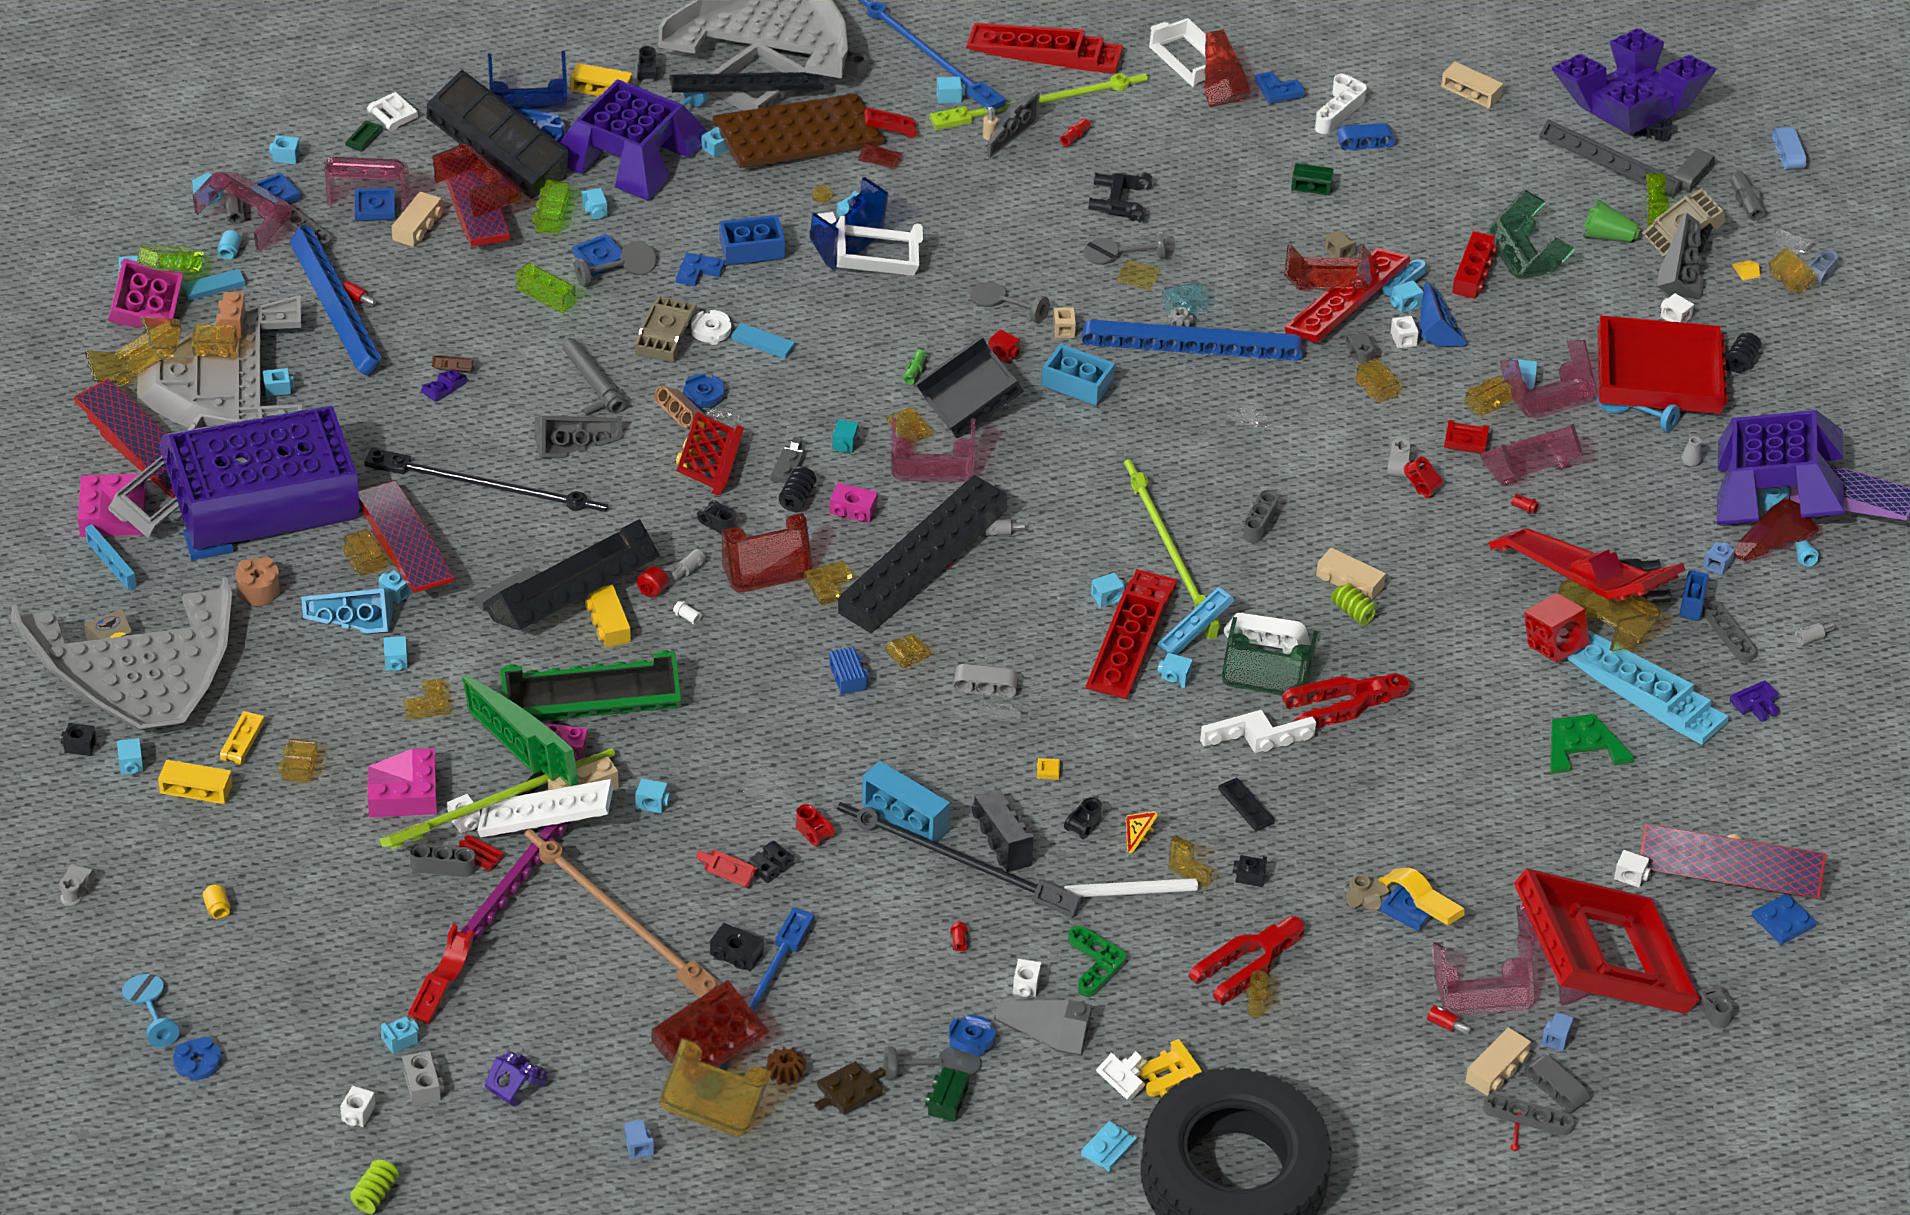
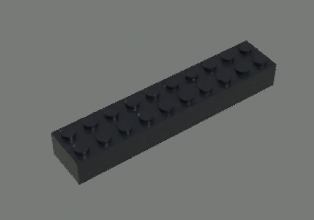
M976 475L970 477L837 597L838 614L867 632L873 633L1007 511V493Z

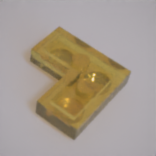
M842 560L804 571V578L820 605L838 601L837 597L841 593L836 584L852 580V574Z
M443 678L421 681L424 697L403 699L406 720L450 714Z
M1175 835L1170 843L1168 870L1185 879L1195 878L1198 881V886L1207 889L1211 884L1212 870L1193 860L1194 844Z

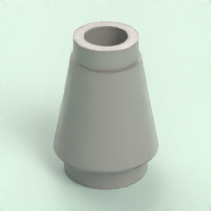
M1696 436L1689 438L1681 456L1683 462L1688 466H1696L1702 461L1701 439Z

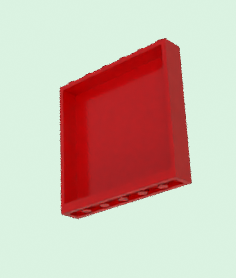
M1600 315L1598 324L1599 403L1661 409L1674 404L1684 411L1722 414L1723 406H1727L1728 394H1726L1727 382H1725L1726 370H1724L1726 358H1724L1725 346H1723L1724 334H1721V326Z

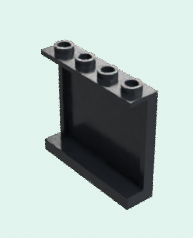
M982 336L915 383L921 394L956 438L966 434L1024 392L1014 375H1011Z

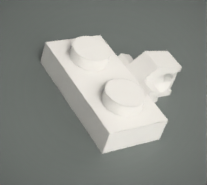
M1137 1052L1128 1060L1125 1058L1122 1061L1111 1053L1096 1070L1129 1102L1146 1085L1137 1077L1141 1073L1139 1070L1146 1063V1060Z

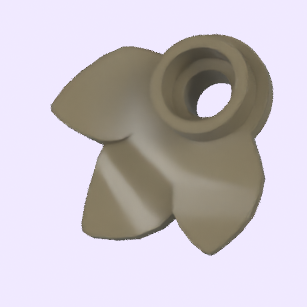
M1358 874L1349 883L1350 890L1346 894V900L1353 909L1362 905L1370 911H1378L1381 907L1380 896L1387 895L1389 890L1383 883L1370 881L1366 875Z

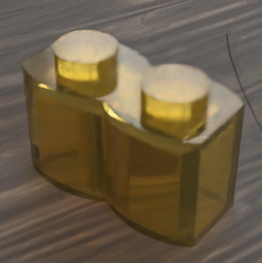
M290 738L288 745H284V759L280 760L278 772L282 774L283 781L310 782L318 754L317 741Z

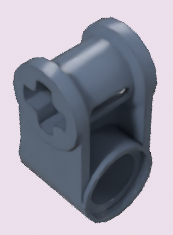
M1831 249L1823 250L1808 264L1804 276L1807 278L1811 277L1817 280L1820 285H1823L1836 271L1837 252Z

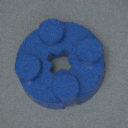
M696 374L685 381L683 394L695 406L703 409L714 406L723 400L724 384L716 376L712 375V378L706 377V374Z
M966 1015V1019L961 1020L958 1017L949 1026V1045L953 1049L972 1053L975 1056H982L994 1044L996 1031L995 1028L991 1027V1022L984 1017Z
M209 1037L192 1039L178 1044L175 1047V1054L173 1056L174 1067L177 1073L181 1076L190 1077L191 1080H202L211 1077L222 1061L219 1047ZM197 1056L202 1057L200 1062L192 1059Z

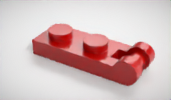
M866 107L864 112L866 125L886 129L891 132L903 133L908 138L917 136L914 118Z

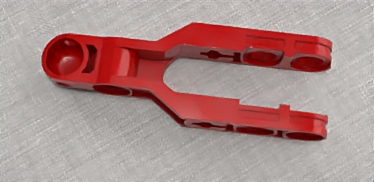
M1398 673L1362 680L1340 676L1288 689L1283 693L1282 700L1288 709H1293L1292 707L1294 706L1297 708L1313 704L1312 702L1318 703L1347 695L1355 697L1354 699L1333 703L1332 706L1320 709L1313 708L1312 711L1301 713L1294 719V721L1313 717L1316 721V729L1324 727L1325 724L1332 725L1357 719L1367 707L1379 705L1381 702L1387 703L1391 699L1402 697L1409 692L1410 682L1405 676ZM1317 691L1314 695L1309 696L1312 692ZM1294 696H1297V697H1296L1295 699H1293L1292 701H1289L1290 698H1292V697H1294Z
M1289 916L1278 924L1270 925L1258 934L1238 935L1194 965L1189 972V979L1195 984H1199L1206 978L1213 977V973L1224 966H1229L1247 952H1256L1263 948L1265 954L1228 978L1215 989L1213 998L1224 1006L1226 1001L1230 1002L1240 995L1243 989L1246 991L1269 974L1271 961L1283 953V949L1287 950L1302 939L1305 932V923L1298 916Z

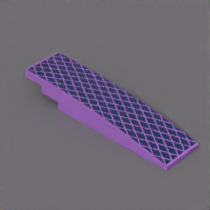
M1829 465L1844 485V511L1908 520L1910 517V488L1870 475ZM1798 485L1787 486L1791 488L1789 494L1790 501L1800 504Z

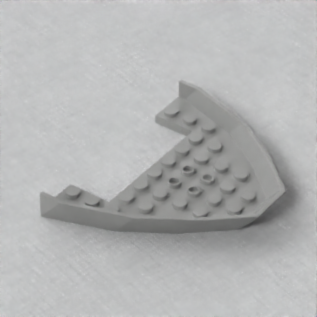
M693 0L666 17L659 26V48L695 54L706 37L747 44L756 43L771 48L812 54L805 65V72L842 78L848 51L845 20L833 0Z
M301 295L246 309L242 338H221L220 326H217L216 322L194 331L157 354L138 373L137 402L186 427H190L199 413L243 421L302 410V404L261 406L260 330L301 328Z
M227 577L222 578L221 589L183 594L182 601L191 626L188 628L64 644L55 611L20 615L17 605H12L11 623L44 666L80 696L132 728L145 729L185 723L210 687L227 648L232 592Z

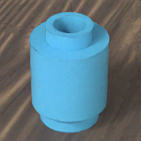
M231 230L223 233L217 248L218 255L221 258L231 260L237 255L242 242L240 234Z

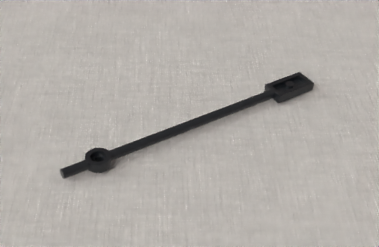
M371 448L364 460L365 467L403 475L406 470L565 503L573 511L589 508L606 512L608 509V504L587 500V496L579 491L563 495L412 463L411 456L376 448Z
M842 802L837 806L838 811L855 817L858 825L864 830H871L876 827L1032 892L1034 893L1032 901L1072 918L1076 916L1083 897L1077 893L1043 879L1039 880L1038 885L882 820L879 812L873 807H865L859 810ZM869 814L873 817L872 822H869L867 819Z

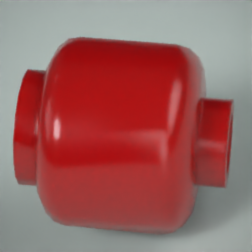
M656 566L647 568L637 578L639 591L650 598L657 597L667 588L669 583L666 572Z

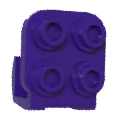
M507 1051L506 1054L495 1058L486 1079L485 1087L511 1106H518L522 1102L514 1098L524 1082L529 1081L546 1087L548 1071L538 1065L530 1064L531 1060L518 1053L517 1055ZM509 1071L511 1073L509 1075L510 1083L507 1087L502 1088L499 1085V1079Z

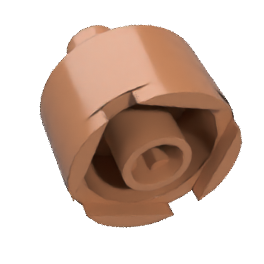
M270 557L241 560L238 563V568L235 572L238 597L242 601L244 600L250 605L261 606L269 604L276 596L278 597L280 594L279 570Z

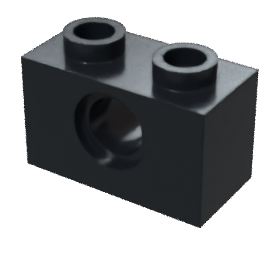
M724 922L710 940V955L719 961L724 960L731 963L738 969L751 971L764 953V939Z

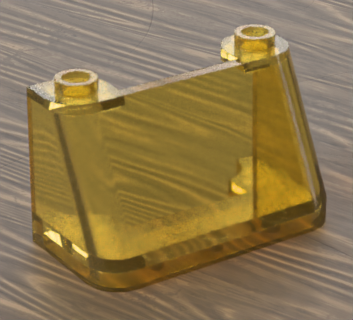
M682 1039L659 1099L661 1107L668 1112L738 1137L744 1136L752 1125L772 1071L761 1067H751L747 1070L745 1077H741L700 1062L702 1055L700 1047L693 1042Z

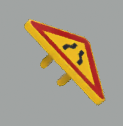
M1157 812L1133 814L1126 817L1128 853L1132 854L1141 840L1147 841L1145 834L1148 830L1154 831L1151 825L1158 816Z

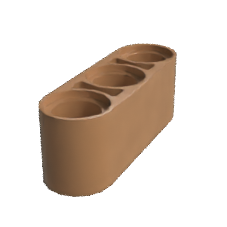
M665 386L657 388L655 401L682 427H691L696 412L704 415L680 390Z

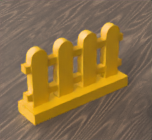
M1180 1039L1171 1042V1052L1167 1053L1164 1050L1160 1052L1159 1057L1147 1061L1139 1070L1141 1073L1137 1077L1140 1080L1147 1078L1150 1080L1146 1085L1147 1095L1151 1097L1160 1095L1162 1097L1174 1085H1179L1180 1081L1189 1076L1192 1078L1194 1074L1202 1071ZM1166 1070L1171 1071V1073L1164 1075L1160 1078L1156 1077V1075L1161 1072H1164Z

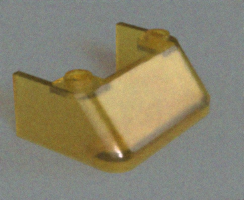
M142 317L141 321L146 333L115 352L85 351L84 353L94 382H102L109 378L113 383H117V385H124L129 382L130 378L162 359L172 357L177 350L182 330L180 321L178 319Z
M1573 580L1561 581L1558 594L1585 608L1586 618L1595 616L1615 629L1609 649L1612 652L1637 646L1659 619L1661 612L1659 607L1642 596L1631 595L1630 598L1618 601L1617 598L1608 600Z

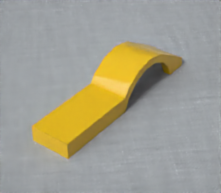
M1393 869L1389 874L1378 879L1387 888L1390 887L1391 882H1397L1402 885L1412 896L1416 907L1448 926L1465 916L1463 907L1433 890L1425 877L1415 869Z

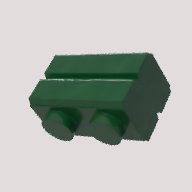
M1295 163L1291 190L1330 196L1334 168Z
M944 1067L940 1075H935L932 1088L934 1090L933 1093L928 1092L925 1106H928L929 1116L955 1122L969 1088V1074Z

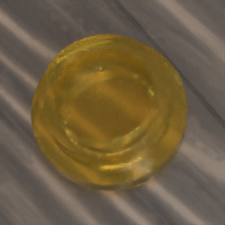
M825 185L815 187L812 192V198L816 202L824 203L832 197L830 189Z

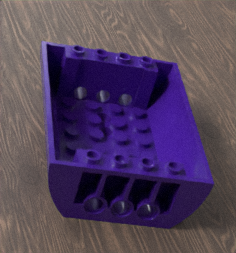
M331 405L164 434L161 438L159 448L193 550L358 519L359 490L357 473L336 413ZM306 447L309 451L302 452L298 448ZM284 450L288 452V455L282 456L278 454V451ZM244 458L247 462L240 463L236 459ZM222 461L226 463V466L220 467L216 465V462Z

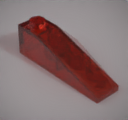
M1224 29L1207 32L1205 34L1206 64L1204 67V92L1209 107L1245 100L1251 91L1245 73Z
M1785 498L1772 506L1733 547L1735 549L1734 557L1747 561L1767 554L1770 548L1779 547L1781 549L1787 547V542L1793 540L1797 542L1804 541L1819 532V529L1811 517H1801L1800 503Z

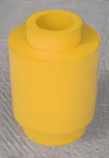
M215 884L208 886L202 896L209 915L214 919L228 916L231 906L224 887Z

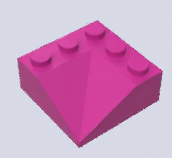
M123 258L108 321L126 326L171 327L183 274Z
M139 474L81 476L78 509L80 537H86L85 527L91 524L102 536L144 535L128 520L127 522H122L108 509L115 494ZM145 481L127 497L146 513L147 486Z
M435 748L411 749L368 766L369 817L437 814Z

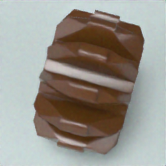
M783 1046L782 1050L775 1048L773 1054H769L767 1058V1074H769L771 1081L777 1079L778 1085L786 1081V1084L789 1086L791 1080L798 1083L799 1078H803L805 1074V1058H803L801 1051L795 1052L794 1047L786 1049Z

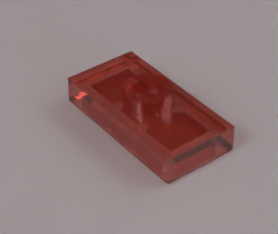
M867 144L864 145L859 154V161L896 169L902 158L901 152Z

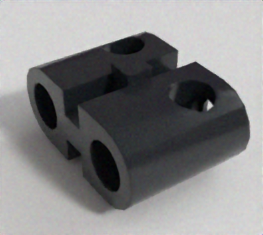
M773 840L763 847L762 853L758 851L752 856L748 864L757 867L756 875L766 883H769L779 876L780 871H786L793 864L794 856Z

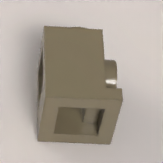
M1340 230L1326 235L1325 250L1337 262L1355 256V240L1350 241Z

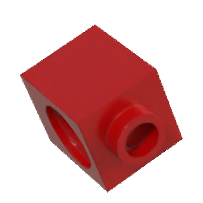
M1001 329L988 340L990 349L999 360L1007 364L1013 358L1016 359L1020 354V339Z

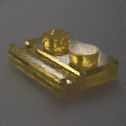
M913 407L895 412L891 417L889 415L886 416L887 423L906 446L909 443H915L932 437L933 431Z

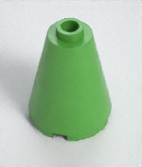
M1595 199L1594 202L1597 205L1596 207L1591 206L1584 228H1587V233L1583 232L1582 235L1590 238L1631 242L1632 239L1636 240L1640 230L1637 228V223L1601 200Z

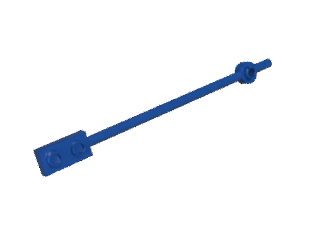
M858 0L867 7V15L870 18H881L954 77H960V81L967 86V94L988 110L989 107H993L997 110L1005 106L1006 99L983 81L974 83L886 13L885 4L871 2L870 0Z
M792 908L775 939V945L779 946L776 955L711 1072L699 1076L696 1081L698 1095L689 1109L692 1114L697 1115L706 1098L714 1097L719 1093L720 1081L718 1077L788 950L797 952L814 921V914Z

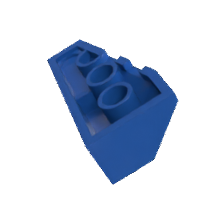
M1427 281L1424 285L1420 317L1421 336L1426 342L1429 343L1431 341L1435 346L1466 345L1464 333L1460 328L1456 329L1454 323L1457 321L1448 311L1449 307L1443 296Z

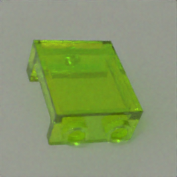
M1665 173L1646 174L1644 204L1647 228L1653 224L1658 216L1669 209V200L1665 198Z

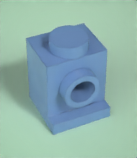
M1715 542L1705 555L1703 568L1723 575L1733 561L1735 549L1728 543L1724 542L1721 544ZM1715 560L1720 562L1721 564L1719 566L1717 564L1712 563V561Z
M1555 1012L1553 1020H1548L1544 1028L1541 1045L1564 1051L1571 1032L1573 1017Z
M644 1121L624 1123L625 1141L630 1159L653 1156V1138H651L650 1129H645Z

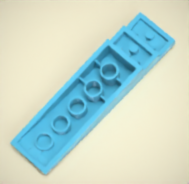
M1588 631L1589 644L1566 657L1598 682L1701 745L1728 723V715L1712 708L1710 699L1693 691L1694 684L1591 631Z

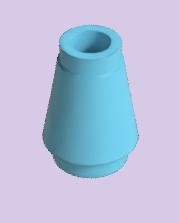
M1798 539L1795 542L1799 563L1806 567L1813 566L1818 561V551L1807 539Z

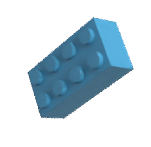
M878 761L863 775L862 806L873 807L882 818L892 824L934 842H938L949 832L950 802L945 798L936 795L928 788L921 786L910 777L901 774L893 767L881 761Z

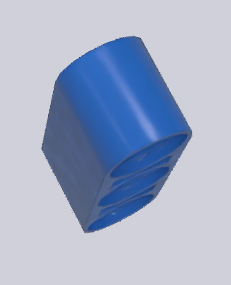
M1387 123L1342 126L1337 131L1340 147L1344 151H1347V149L1390 148L1395 143L1391 126Z

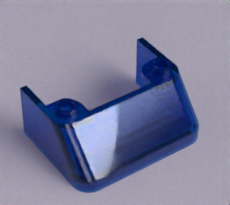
M561 51L562 79L551 80L546 88L509 89L506 83L493 81L492 53H488L489 90L508 105H511L515 110L561 108L565 106L568 100L565 51Z
M863 177L860 193L850 199L848 204L849 210L843 215L845 216V225L884 229L889 193L868 178ZM814 213L809 231L810 240L826 266L834 271L838 268L837 241L839 229L836 228L839 219L831 224ZM845 235L846 254L856 255L877 238Z

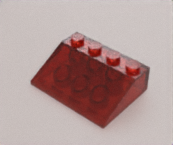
M726 980L652 1028L651 1041L666 1060L692 1083H695L768 1035L770 1031L730 981Z

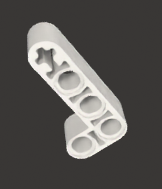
M1337 74L1334 77L1332 94L1335 97L1316 114L1315 130L1318 133H1330L1365 103L1366 85L1346 74Z
M1236 613L1224 628L1227 638L1237 642L1282 648L1286 661L1288 663H1295L1296 666H1300L1311 651L1307 629L1302 623L1297 621Z

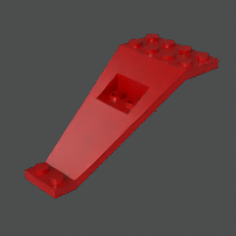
M1528 528L1507 533L1488 542L1491 550L1499 548L1500 551L1514 548L1608 600L1617 598L1618 601L1630 598L1631 595L1640 596L1646 594L1648 591L1658 588V586L1679 578L1678 574L1686 571L1684 564L1679 563L1647 572L1619 562L1616 551L1610 553L1608 549L1594 553Z

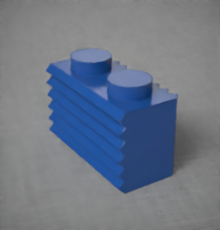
M1693 570L1688 571L1679 612L1680 617L1700 620L1709 579L1707 573Z
M853 646L847 649L843 648L842 650H831L829 652V666L840 694L866 690L869 674L867 669L862 668V655L857 654Z

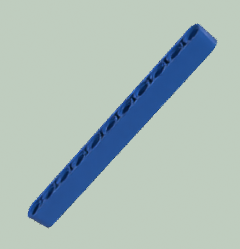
M300 225L289 242L356 369L360 373L370 376L380 363L381 355L316 234L308 226Z
M1088 320L1083 324L1082 342L1088 346L1092 344V346L1102 347L1112 346L1129 349L1132 347V349L1172 350V352H1193L1197 354L1213 353V355L1253 356V358L1293 359V361H1298L1302 357V339L1294 334L1104 320Z

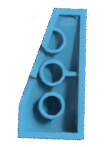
M392 588L301 597L304 619L325 624L335 623L342 625L341 627L346 629L352 627L360 629V632L367 634L389 632L394 611Z

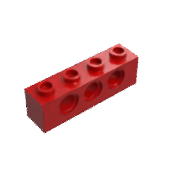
M1472 231L1454 278L1452 294L1475 299L1477 292H1482L1484 284L1482 280L1486 281L1488 275L1487 268H1491L1492 256L1496 255L1498 247L1495 244L1496 236Z

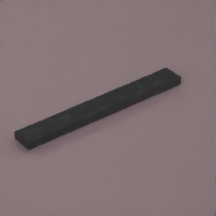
M807 72L671 74L669 77L672 93L824 90L823 76Z
M1549 119L1539 135L1540 138L1674 199L1682 184V181Z

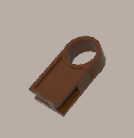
M445 355L432 356V367L463 371H472L474 368L472 366L474 358Z

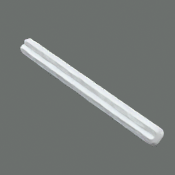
M1194 878L1069 885L1064 888L1083 897L1197 891L1198 881Z

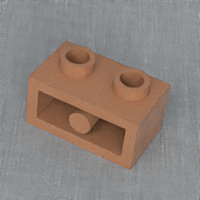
M224 292L223 300H219L220 314H217L216 325L220 326L221 338H242L246 314L245 295L239 292Z

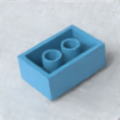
M1059 344L1042 367L1041 386L1097 405L1114 382L1115 363Z

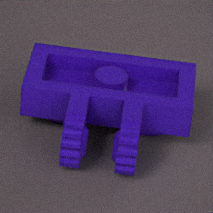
M1766 680L1730 696V702L1742 715L1753 710L1754 715L1763 722L1767 720L1766 711L1772 717L1778 714V709L1773 701L1777 700L1778 693Z

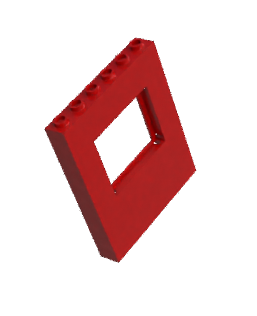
M1526 868L1514 882L1515 888L1560 986L1684 1014L1688 1013L1700 1000L1651 897ZM1587 919L1624 927L1645 972L1607 964Z

